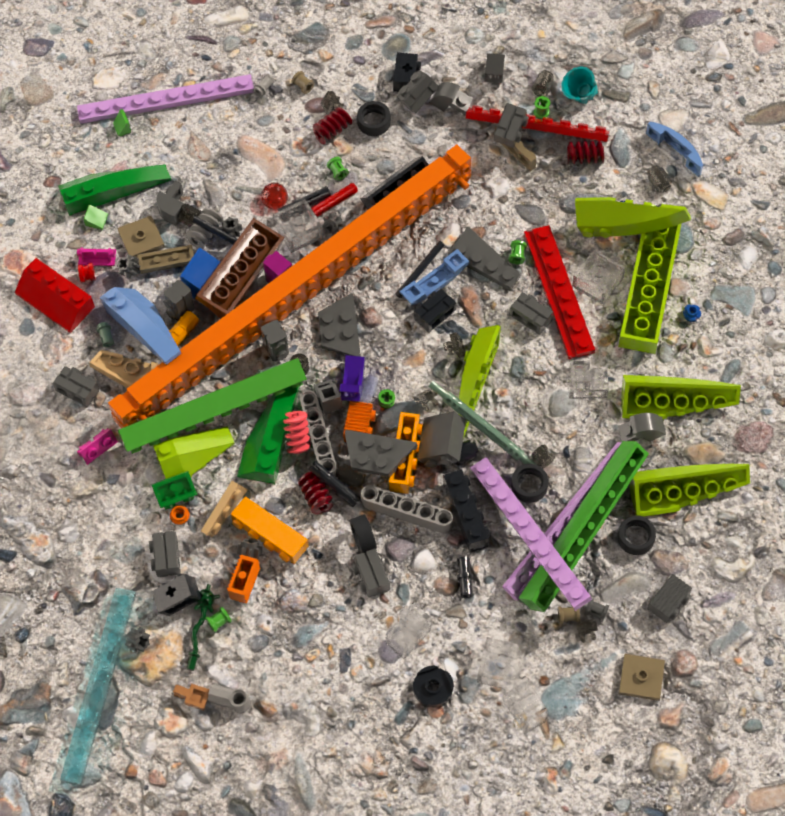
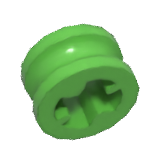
M388 389L382 390L378 395V404L385 409L391 408L395 403V394ZM385 396H389V402L384 401Z

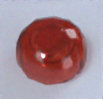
M271 182L265 185L261 191L263 205L275 210L283 207L288 201L286 188L278 182Z

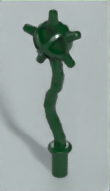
M207 584L206 589L199 591L201 599L197 601L194 610H198L201 607V616L191 632L193 651L188 653L190 657L186 668L189 671L195 670L197 658L200 657L196 634L205 621L207 608L211 613L214 612L212 604L215 599L221 597L220 594L213 595L210 591V584Z

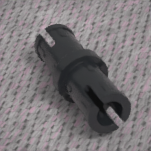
M462 556L457 558L459 571L457 580L460 583L461 598H471L473 596V574L470 570V558Z

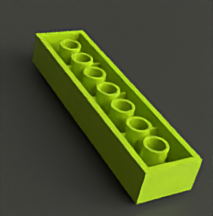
M681 224L641 234L618 347L651 354L656 353Z

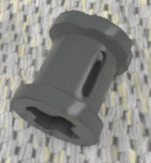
M594 599L588 602L584 615L587 616L589 614L603 622L610 605L604 606L594 602Z

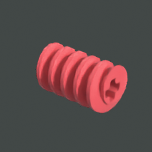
M304 411L286 413L285 416H288V418L284 419L283 423L289 424V426L284 427V430L290 431V433L285 434V438L291 439L286 442V445L292 446L286 450L287 453L299 454L307 452L311 446L309 442L310 436L308 435L309 428L306 427L308 426V421L306 420L307 413Z

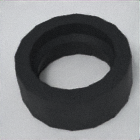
M370 101L360 106L357 111V124L362 133L368 136H379L389 129L391 114L385 104L379 101ZM375 112L382 114L384 121L380 124L370 125L365 123L363 118L368 113Z
M536 464L521 465L512 475V492L522 502L533 503L541 500L547 493L549 481L547 473ZM526 474L535 475L541 480V487L536 492H525L519 488V478Z
M366 515L350 519L351 530L360 553H365L374 548L377 549L374 534Z
M630 516L626 518L618 530V543L620 547L631 555L647 553L653 547L656 539V529L653 523L643 516ZM631 526L643 527L648 532L647 542L642 545L631 544L625 538L626 530Z

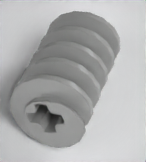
M204 208L198 218L217 228L220 226L219 222L223 220L221 214L209 208ZM193 224L190 230L187 231L186 238L194 247L204 249V244H208V239L212 238V234Z

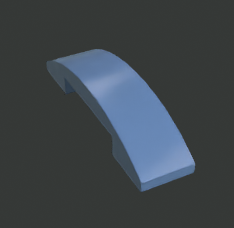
M655 122L647 124L646 134L658 144L664 140L687 159L685 166L698 177L701 175L703 168L702 160L696 149L685 137L662 124Z
M457 249L444 258L440 266L417 283L413 281L403 288L400 294L411 305H415L427 299L432 292H437L450 283L469 264V260Z

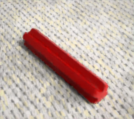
M350 183L310 208L311 215L316 218L358 191L357 186L354 183Z

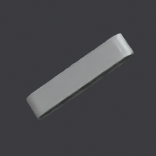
M304 391L300 396L301 410L308 415L306 418L308 426L306 427L309 428L308 435L310 436L315 460L324 468H332L329 472L336 477V462L317 396L313 391ZM306 401H313L311 404L305 403ZM312 417L318 418L315 421L309 420ZM316 434H322L319 438L314 437ZM320 451H327L324 455L319 454Z
M372 485L365 486L361 490L362 505L367 509L440 533H448L452 529L453 515L446 509ZM368 495L374 496L373 499H367L365 497ZM391 501L393 504L385 505L384 502ZM404 507L411 508L410 511H403L402 509ZM428 513L430 516L424 518L421 514ZM441 519H446L449 522L446 524H442L439 521Z

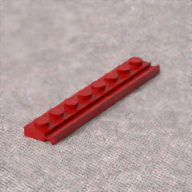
M473 105L472 108L469 107L466 111L465 118L498 124L502 113H500L499 109L490 108V111L483 110L481 106ZM527 114L529 120L526 127L522 126V128L604 142L608 141L610 132L606 130V127L602 126L590 128L588 124L584 123L572 125L570 121L560 120V122H554L552 118L548 117L536 119L535 115Z
M550 225L535 228L529 232L524 231L527 246L549 307L554 312L553 318L568 359L595 353V347Z

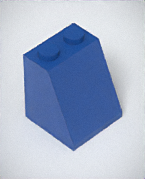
M198 248L180 275L181 281L191 289L194 300H196L198 292L221 263L201 248Z

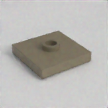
M152 215L117 228L127 253L138 258L137 255L154 252L165 247Z
M624 654L619 694L660 701L665 660Z

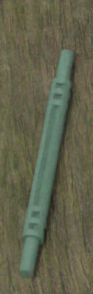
M434 381L429 384L428 387L443 398L442 401L514 459L520 460L524 464H536L524 454L522 449L450 391H445Z

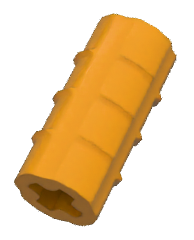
M186 311L169 330L177 346L183 343V340L189 336V333L200 322L198 317L191 311Z

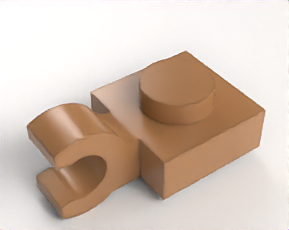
M191 683L189 689L175 685L173 693L175 697L185 698V705L204 711L210 689Z

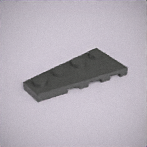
M469 226L448 252V255L458 249L469 260V264L466 267L509 291L512 290L520 279V273Z

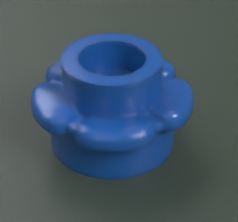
M689 304L684 307L683 316L687 321L695 322L701 317V311L697 305Z

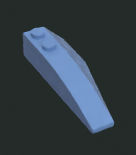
M113 287L100 297L106 312L166 365L181 354L155 305L136 289Z

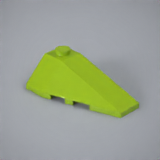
M228 426L171 438L153 445L165 479L185 471H189L190 477H192L195 472L200 468L206 467L208 462L220 456L233 446L235 442Z

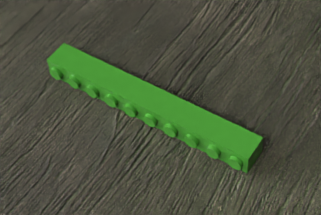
M296 358L117 431L126 452L131 451L133 454L143 450L142 446L149 443L150 446L161 442L160 438L167 436L170 439L178 436V431L185 429L186 432L197 428V423L203 421L205 425L215 421L214 417L221 414V417L232 414V409L239 407V410L245 409L254 400L259 403L267 400V395L274 393L277 396L286 392L284 388L292 386V389L303 385L302 381L307 378L299 358Z
M622 441L553 545L571 571L649 455L637 441ZM540 565L519 596V599L531 610L545 612L558 593L559 588L542 565Z

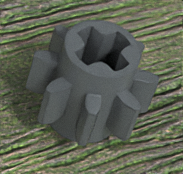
M332 212L329 216L323 217L325 223L321 227H324L325 234L332 233L333 236L343 229L341 226L345 221H342L341 214L335 215Z
M228 217L226 220L221 221L222 226L219 229L234 237H240L239 231L242 230V224H239L238 218Z
M126 254V257H120L117 267L120 269L118 273L128 278H131V275H137L141 267L137 263L139 259L129 254Z
M246 538L241 544H238L237 554L259 559V556L262 555V546H259L258 540Z
M141 627L138 630L131 628V631L125 634V645L130 647V651L134 653L137 650L144 652V649L150 645V634L146 633L145 629Z

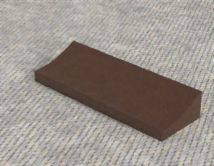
M253 218L198 292L195 299L210 309L219 319L223 318L238 307L263 272L264 259L279 250L285 237Z

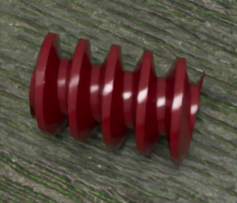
M337 107L329 115L320 119L318 123L313 124V132L317 140L324 145L326 144L325 139L331 140L330 134L336 137V131L341 133L342 128L347 129V124L352 125L353 122L350 115L344 109Z
M577 141L575 147L572 142H569L567 146V164H569L570 159H572L574 165L577 159H579L580 164H583L584 159L587 160L588 164H590L591 159L594 160L595 164H597L598 159H601L602 164H604V146L602 142L598 141L595 146L594 141H591L588 146L587 142L584 141L581 146L580 142Z
M310 471L300 477L298 486L301 488L305 500L308 501L311 512L318 515L333 507V504L329 503L332 501V496H327L329 490L324 489L326 484L321 483L322 480Z

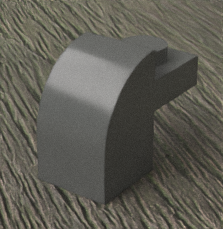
M487 53L485 82H503L505 55Z
M443 82L439 84L429 103L443 112L450 106L464 115L473 98L460 91V86L455 83Z
M175 181L172 186L167 188L166 194L159 191L157 195L160 216L177 226L186 213L184 203L179 201L183 195L182 183Z
M332 379L313 385L323 414L342 409L341 396Z
M641 413L630 416V421L618 426L621 442L636 441L641 438L651 442L666 435L663 418L653 413Z

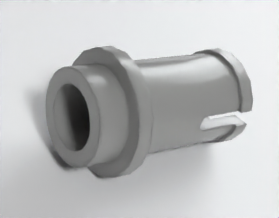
M268 74L265 75L259 83L254 85V93L257 96L265 95L266 90L274 83L273 77Z

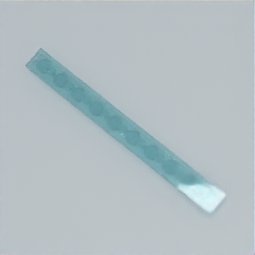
M121 588L115 589L61 774V782L82 786L136 597L135 591Z

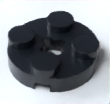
M427 666L417 673L413 681V693L424 707H440L452 698L454 683L448 671H444L438 666ZM431 682H433L435 685H439V687L436 688V691L428 689V687H430Z

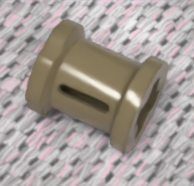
M303 71L295 73L291 80V83L300 87L301 92L304 94L309 93L315 85V82L309 80Z
M557 607L559 624L568 621L580 622L579 609L575 611L573 607Z

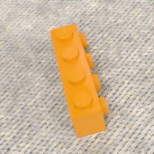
M400 412L396 439L417 442L418 446L415 451L412 450L406 456V461L398 466L390 477L389 491L409 494L410 487L413 488L415 476H412V470L417 468L415 452H419L420 441H417L418 435L422 434L423 424L420 423V414Z
M246 496L231 513L232 524L239 530L244 529L251 538L260 540L266 549L271 552L273 550L277 552L279 557L285 562L290 561L295 564L309 547L308 539Z

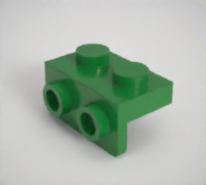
M189 471L151 484L160 508H165V510L175 507V503L183 500V503L189 502L197 495Z

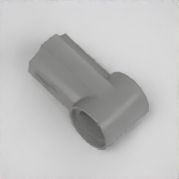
M213 684L209 690V703L234 709L237 713H244L250 707L249 698L246 692L241 689L233 690ZM238 698H244L242 704H235Z

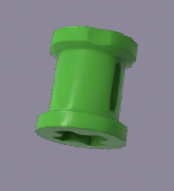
M544 96L537 97L534 102V115L538 119L548 117L550 113V100Z
M334 157L327 162V167L333 172L335 180L341 181L348 176L349 171L344 168L340 157Z
M514 240L510 244L512 250L508 260L512 264H523L525 261L524 250H526L527 244L520 240Z
M223 607L219 608L220 611L213 616L205 618L214 633L227 622H232Z

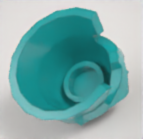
M587 67L573 68L563 77L561 83L562 92L569 99L587 104L588 101L593 100L594 96L598 94L595 76L592 70Z

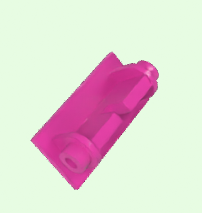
M81 247L77 249V256H79L78 265L93 263V266H115L116 249H84Z
M103 429L93 437L94 441L91 442L89 440L79 447L77 453L80 457H83L87 465L118 442L111 429Z

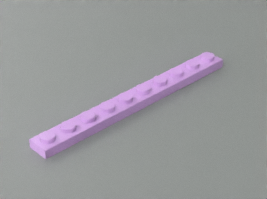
M251 74L77 105L80 124L116 118L121 109L124 110L127 116L254 93Z
M622 442L615 444L544 533L552 545L555 544ZM531 551L502 586L517 601L541 565Z
M485 457L470 467L473 474L573 609L576 611L592 600L590 594L490 461Z

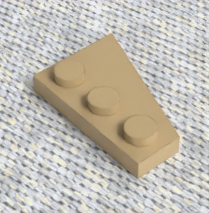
M100 350L90 361L91 368L126 388L158 366V363L155 362L150 364L142 362V359L135 358L133 360L125 358L121 354Z
M231 481L201 532L210 537L218 534L222 524L247 493L248 489Z

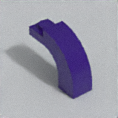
M345 356L343 383L340 384L341 400H361L365 357Z

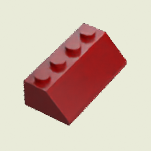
M37 258L23 270L14 292L15 295L69 333L95 308L92 296Z

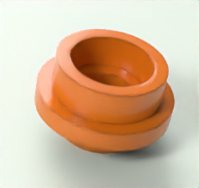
M175 506L170 512V519L174 524L182 525L189 520V511L184 506ZM183 514V517L177 518V515Z

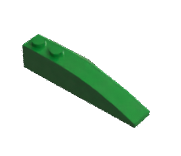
M163 164L90 174L58 185V189L67 212L71 216L87 210L89 205L97 207L171 181V177L166 165Z
M292 386L284 388L286 392L277 396L273 393L246 441L237 475L238 478L271 484L276 483L287 440L285 434L289 432L284 430V427L289 426V424L283 423V420L288 418V416H285L286 413L294 411L300 386L292 389Z

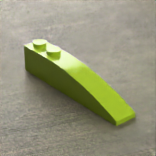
M612 197L575 198L577 227L583 237L588 238L637 235L669 228L691 220L687 208L683 206L661 204L660 207H657L651 202H644L643 205L634 204L633 200L628 199L625 202H618L616 198Z
M499 325L479 328L477 334H473L471 338V350H467L464 357L466 364L462 375L459 399L473 411L500 344L501 326ZM467 420L465 422L464 436L470 423Z
M623 375L621 390L622 418L630 419V416L636 414L653 413L661 416L663 419H667V417L682 416L691 412H703L711 408L718 409L739 405L741 385L680 377Z
M704 464L638 471L629 483L635 515L650 516L681 510L682 507L695 505L703 499L716 497V494L724 491L729 492L750 484V465Z

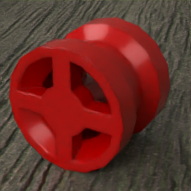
M88 263L85 266L82 264L78 265L81 283H84L86 280L96 281L93 263Z

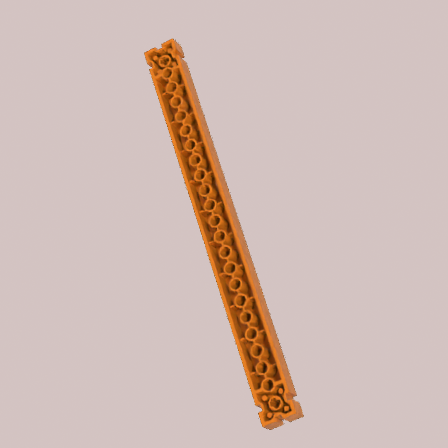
M456 144L446 152L445 156L437 158L179 349L181 354L167 365L162 362L129 386L124 394H119L109 401L108 405L112 411L113 420L121 428L154 416L161 409L167 408L173 400L182 397L189 388L198 385L201 379L211 375L221 364H226L233 355L242 352L249 343L255 342L262 334L261 327L274 320L283 321L286 319L289 313L299 309L305 301L314 298L320 290L330 286L332 281L342 277L348 269L357 266L360 260L370 256L379 246L385 245L388 239L398 235L407 225L413 224L416 218L426 214L432 206L438 205L448 194H453L457 189V185L461 186L464 190L468 189L469 184L467 182L471 178V157Z

